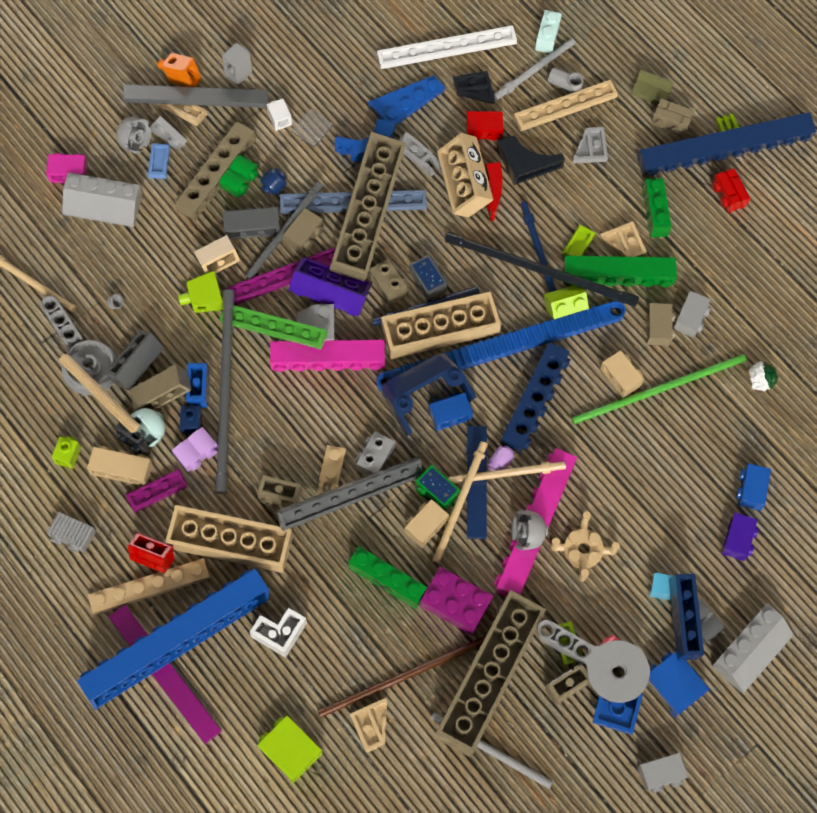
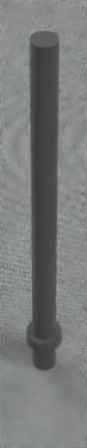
M317 182L312 189L307 191V196L246 273V278H253L283 239V234L303 209L307 208L311 201L318 197V192L323 187L320 182Z

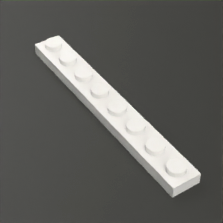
M512 25L378 50L377 57L380 68L385 69L517 44V38Z

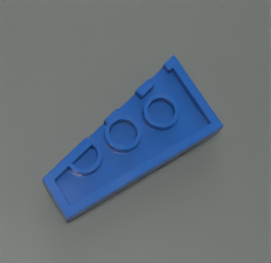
M433 75L369 101L368 106L380 119L393 121L396 126L444 92L445 86Z

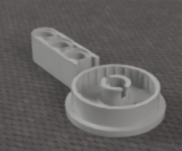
M53 296L45 297L41 302L42 309L67 347L66 354L76 361L105 391L109 389L114 382L107 376L106 371L117 359L115 352L101 342L93 340L84 341L58 300ZM64 320L63 323L57 324L58 321ZM74 334L72 338H67L68 335ZM89 363H93L92 370L90 369V367L86 368L85 366ZM62 365V375L68 387L76 393L92 395Z
M543 620L539 623L537 627L538 638L574 661L582 663L587 668L591 687L602 698L611 702L623 703L637 698L645 690L650 677V667L644 653L634 644L614 640L600 646H594L552 621ZM548 627L552 630V633L550 635H543L541 630ZM567 638L570 643L563 646L559 643V639ZM579 648H584L588 654L579 656L576 651ZM620 669L624 675L622 677H615L612 670Z

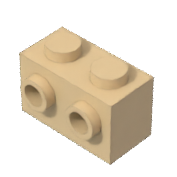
M227 235L194 251L205 274L211 271L217 273L240 261Z
M621 350L602 362L600 370L622 398L641 387L644 381L643 374L639 369H635L629 356L624 355Z
M432 499L428 503L424 502L418 509L419 513L415 517L411 516L405 523V534L421 548L430 541L449 519V514Z

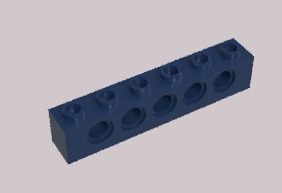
M550 342L548 343L501 438L500 445L508 446L519 454H522L523 449H528L532 441L529 437L531 433H536L540 424L537 421L540 416H544L547 410L545 404L547 400H552L555 394L553 390L555 384L559 385L563 375L560 373L562 369H567L571 359L568 358L570 351ZM548 365H555L557 369H550ZM545 380L549 385H543L540 381ZM538 396L541 398V401H535L532 397ZM530 412V413H532L534 416H533V417H527V416H525L524 413ZM522 428L526 433L520 434L516 429Z

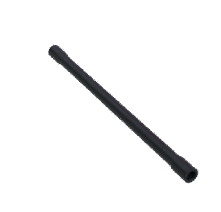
M451 232L446 234V243L470 249L616 299L619 302L634 307L638 303L639 296L592 282L466 239Z

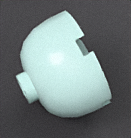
M143 408L130 415L140 425L135 436L145 439L146 443L149 444L148 447H154L162 439L166 431L162 414L149 408Z

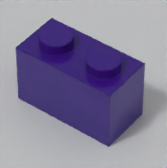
M734 513L729 522L721 554L742 561L751 556L754 550L752 540L757 537L759 527L756 526L758 520Z

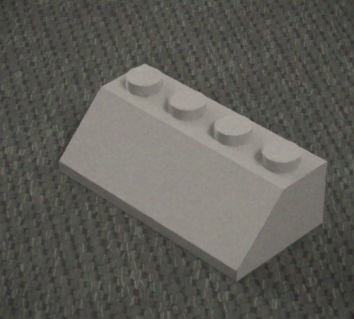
M68 173L63 188L62 214L134 227L143 196L140 185Z
M767 603L716 660L712 667L743 694L794 634L783 616Z

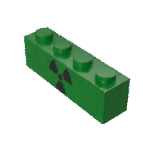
M360 546L348 562L350 570L414 609L418 608L427 590V587Z

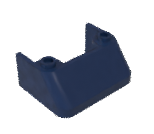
M437 354L389 380L382 387V395L406 437L410 436L413 432L406 422L404 415L413 408V401L409 394L443 377L449 386L456 387L459 385L463 393L466 394L469 403L477 398L462 370L446 354Z

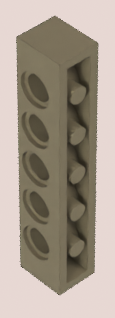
M237 121L233 126L229 127L224 139L218 142L215 151L208 155L206 163L203 167H199L194 179L187 183L185 191L176 198L178 212L195 222L220 190L219 181L226 170L229 169L233 160L239 154L244 157L256 141L255 131Z

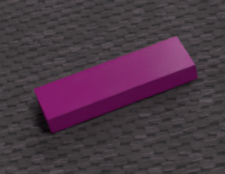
M177 469L126 494V497L134 513L188 486L180 470Z

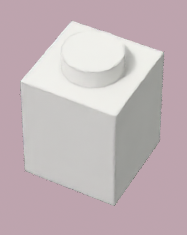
M284 99L274 100L267 104V112L275 131L292 125L291 114Z

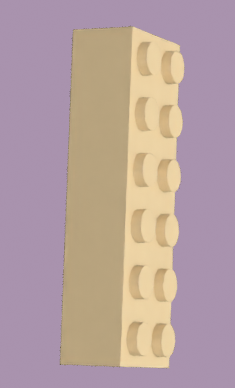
M491 291L381 317V327L390 360L497 335L500 333L501 328Z
M175 505L165 543L173 546V550L284 573L293 533L292 529L283 531L279 526Z

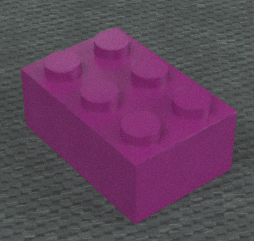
M440 567L422 597L420 607L473 636L492 602L493 595Z

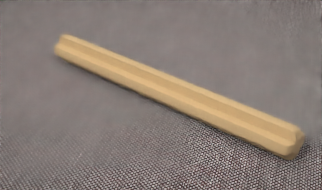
M62 354L59 362L131 433H136L140 425L68 354Z

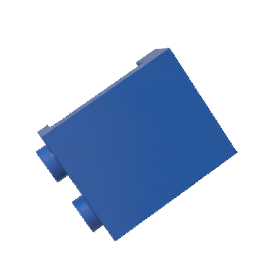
M677 651L674 654L669 652L662 657L660 665L656 666L653 664L650 667L649 682L672 709L670 712L675 718L709 690L686 660H677Z

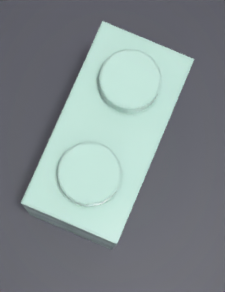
M544 11L536 41V51L548 54L553 52L560 27L561 13Z

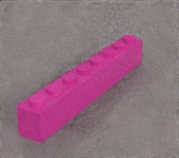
M555 448L553 454L549 453L546 462L556 463L565 461L566 469L551 471V473L547 474L541 472L538 481H541L539 488H534L531 496L534 499L532 505L528 504L526 510L535 511L541 515L548 527L577 459L576 456ZM512 540L509 550H512L510 557H505L502 567L505 568L502 575L498 574L494 583L497 586L496 593L507 597L509 591L512 590L521 595L540 546L531 550H518L515 545H518L517 540Z

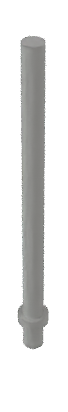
M434 712L430 719L440 725L444 717ZM480 739L477 745L478 748L550 789L553 781Z

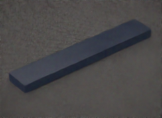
M467 426V474L474 459V451H477L481 441L487 443V426ZM487 448L484 453L485 458L481 460L476 473L487 472ZM487 480L473 481L467 494V539H487Z

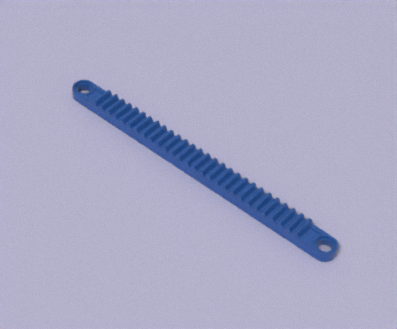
M617 301L597 307L593 306L591 309L555 320L551 319L549 322L544 321L542 324L537 323L535 326L524 327L522 330H516L513 333L509 332L506 335L502 334L500 337L495 336L493 339L489 338L486 341L482 340L479 343L466 345L464 348L459 347L457 350L446 351L444 354L448 355L461 370L545 345L549 342L551 343L619 322L624 318L626 309L621 302ZM618 308L621 314L615 316L611 313V309ZM428 359L417 360L415 363L402 365L399 368L379 374L377 377V388L382 392V379L387 378L391 380Z

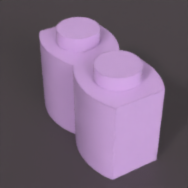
M201 427L190 435L188 439L178 444L172 452L188 472L198 469L204 459L212 458L217 453L218 445L207 431Z

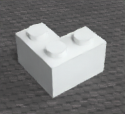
M288 608L278 625L260 615L252 627L250 635L251 638L286 658L305 628L307 621L305 617Z

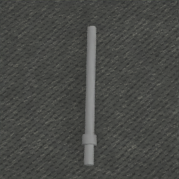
M573 38L569 39L516 79L504 84L502 89L494 94L495 100H499L504 95L513 92L515 87L576 44Z

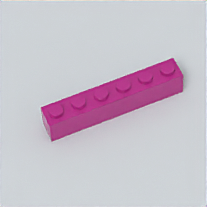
M384 340L325 341L322 350L290 341L270 342L271 370L278 372L292 369L295 371H304L305 369H313L314 371L351 369L357 371L362 368L380 370L385 368Z

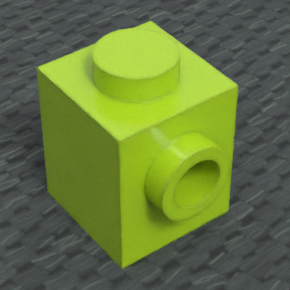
M59 436L51 458L57 465L74 469L81 446L77 439L66 436V438Z

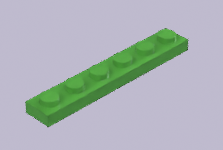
M238 306L233 308L232 326L320 350H322L328 334L327 330ZM223 311L219 319L221 323H223Z

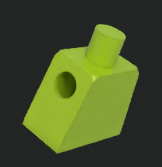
M214 271L188 281L186 284L189 292L178 295L180 305L192 303L195 313L223 310V301Z

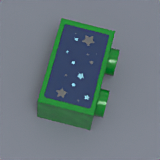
M432 465L415 483L416 491L422 497L426 496L429 500L432 499L444 511L452 505L460 493V489Z

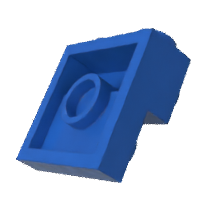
M641 693L637 698L623 703L611 702L598 695L592 723L632 735L643 694Z

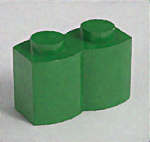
M239 154L219 181L220 188L237 198L242 194H246L249 188L248 184L251 181H255L258 177L257 164Z

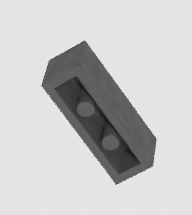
M268 206L262 209L248 208L246 210L231 209L224 211L223 225L225 236L227 235L229 239L276 236L280 231L278 207Z
M140 330L106 371L107 376L118 387L130 391L137 384L142 374L148 370L154 359L160 355L164 346L152 333Z

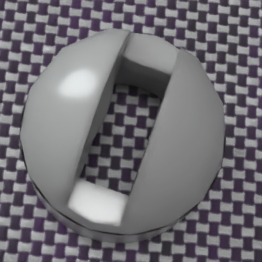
M119 294L110 295L106 302L107 306L110 309H120L123 306V298Z

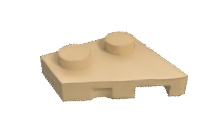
M633 221L600 234L601 239L623 257H644L647 255V251Z

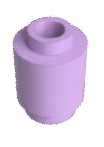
M499 446L488 461V469L490 471L507 469L515 458L513 450L508 446Z

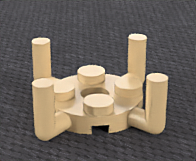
M585 511L582 515L580 529L571 532L565 544L560 543L559 538H554L550 545L553 551H563L571 565L579 568V580L581 582L586 581L589 575L587 569L596 565L601 560L603 554L615 555L620 548L618 542H614L611 547H604L600 535L588 530V522L591 517L588 511ZM582 544L588 546L589 552L586 554L581 553L578 550V546Z

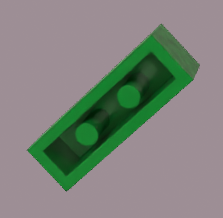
M664 178L646 179L642 192L650 238L668 237L672 226Z

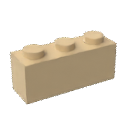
M100 446V448L93 447L87 470L90 475L144 486L148 483L153 464L146 455L138 454L134 456L124 450L116 452L111 451L108 447Z

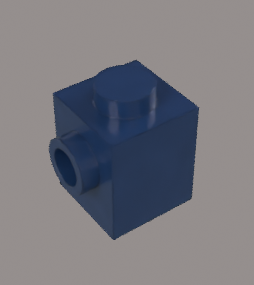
M187 404L186 406H181L180 430L182 434L192 435L202 427V410L200 406Z

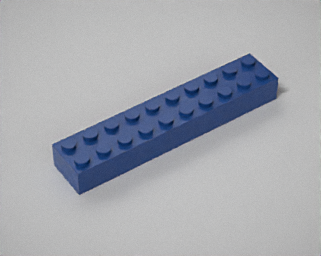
M257 570L245 571L238 580L234 582L229 581L222 587V590L217 593L212 592L205 597L206 600L199 604H192L187 609L188 611L182 615L177 614L173 616L170 622L164 626H157L147 637L142 636L138 638L131 647L120 649L115 657L110 660L107 658L101 661L94 670H87L82 673L77 682L94 710L270 600L269 588Z

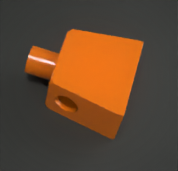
M170 53L166 60L161 58L158 62V68L164 70L167 79L180 87H197L202 80L192 57Z

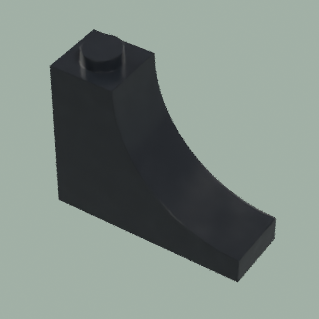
M515 135L504 137L498 141L497 152L513 185L559 170L564 166L565 158L562 153L556 155L534 153L521 145Z

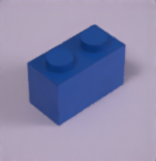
M188 363L187 372L191 391L186 393L187 404L208 408L209 370L207 363Z
M454 393L447 399H436L429 404L428 412L436 431L472 420L473 411L465 393Z
M747 464L745 469H741L739 480L742 481L741 487H738L736 498L739 499L738 506L759 511L763 509L766 503L771 473L770 468Z

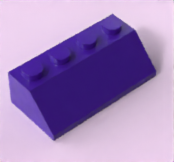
M303 257L294 271L289 291L298 296L311 298L314 302L334 304V309L343 310L352 316H359L371 289L372 282L367 280L363 282L329 271V266Z

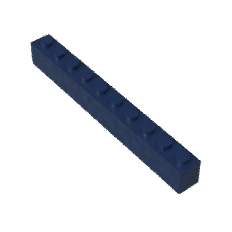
M811 112L640 149L637 154V160L642 176H654L661 171L668 173L679 167L686 169L697 163L704 165L715 159L722 161L729 156L740 157L747 152L753 154L765 148L768 150L775 149L778 145L784 144V146H789L796 141L807 142L812 139V136L817 131Z

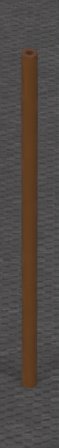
M486 636L317 710L318 714L322 718L479 648Z

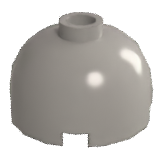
M136 116L123 119L118 125L116 138L120 146L131 153H141L140 149L143 145L147 147L151 139L152 129L148 126L149 122Z
M519 510L517 511L519 513L518 517H514L512 522V539L517 540L518 544L515 547L518 550L536 549L545 540L548 534V526L542 516L535 511Z

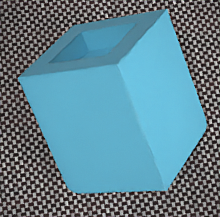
M654 573L649 597L671 600L669 580L673 576Z

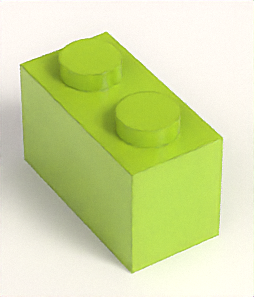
M572 285L544 294L546 311L553 319L589 309L587 293L581 287Z

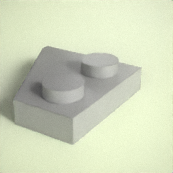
M161 116L150 126L154 134L168 142L173 148L179 150L187 142Z
M604 127L586 128L576 154L573 157V164L607 162L608 154Z

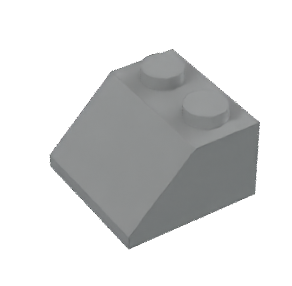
M315 304L297 312V322L325 329L328 332L325 341H335L334 304Z

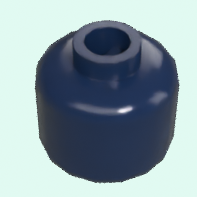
M270 168L260 179L263 185L261 189L268 195L270 193L278 195L287 185L285 180L287 177L278 168H275V170Z

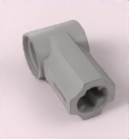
M556 67L552 68L548 77L549 83L566 89L568 94L583 89V76L581 74H570Z

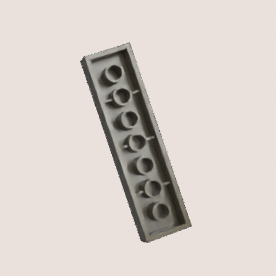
M371 132L329 271L365 282L405 149V142Z
M512 590L509 591L434 738L469 757L472 756L546 611L545 608Z

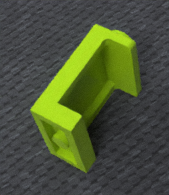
M286 716L284 719L280 717L273 724L274 729L269 734L265 732L259 738L257 746L294 784L323 752Z

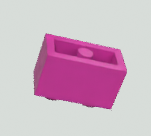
M48 154L46 175L49 182L65 183L68 173L87 176L88 163L85 155Z

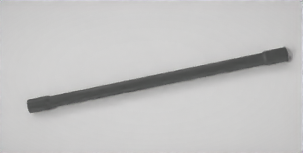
M233 290L223 291L218 459L215 493L217 494L227 493L232 318L234 308Z

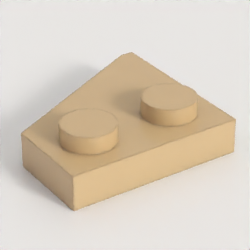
M386 698L350 714L366 753L385 745Z

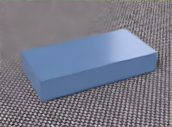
M152 143L148 178L167 179L170 144Z

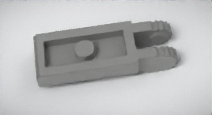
M408 132L398 139L406 143L403 154L417 166L422 167L429 176H432L435 172L427 164L428 161L436 168H441L439 159Z

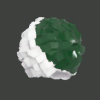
M760 361L749 369L752 389L766 391L773 388L777 383L778 375L776 368L771 364Z

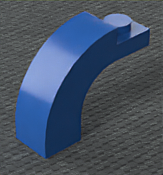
M377 119L374 133L393 139L395 122ZM336 136L335 152L343 155L350 154L351 161L362 162L369 137L362 140H353Z

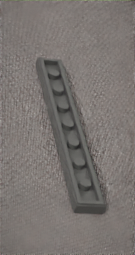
M124 85L123 101L124 103L267 108L268 90Z
M415 457L277 510L276 513L281 530H287L418 479L424 473L421 458Z

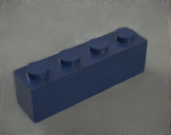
M675 574L669 580L677 660H697L704 655L696 576L695 574Z

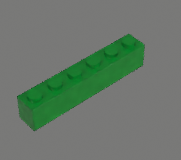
M565 256L563 261V272L598 284H605L606 286L624 285L631 287L643 285L644 287H651L653 285H661L662 287L674 286L677 279L676 258Z

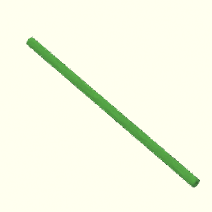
M744 354L571 417L572 423L575 425L747 361Z

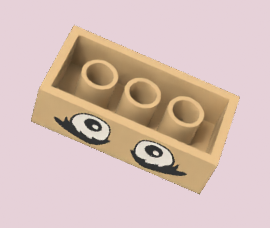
M460 133L440 148L437 153L452 212L455 215L469 218L492 202L493 197L477 137Z

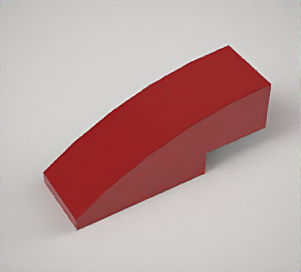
M500 162L486 164L485 168L493 201L486 205L490 221H494L501 200L503 179Z

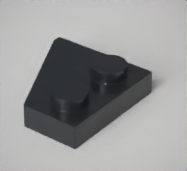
M488 71L453 77L457 96L491 104L495 103Z
M120 422L114 427L118 440L123 444L127 442L131 446L130 449L133 453L146 456L150 454L145 439L136 437L135 433H131Z

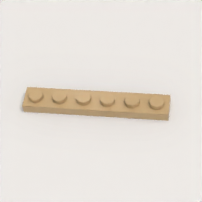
M608 80L514 113L513 118L521 132L617 98L618 92L612 81Z
M203 558L168 569L166 573L158 572L88 594L92 613L96 615L210 579Z

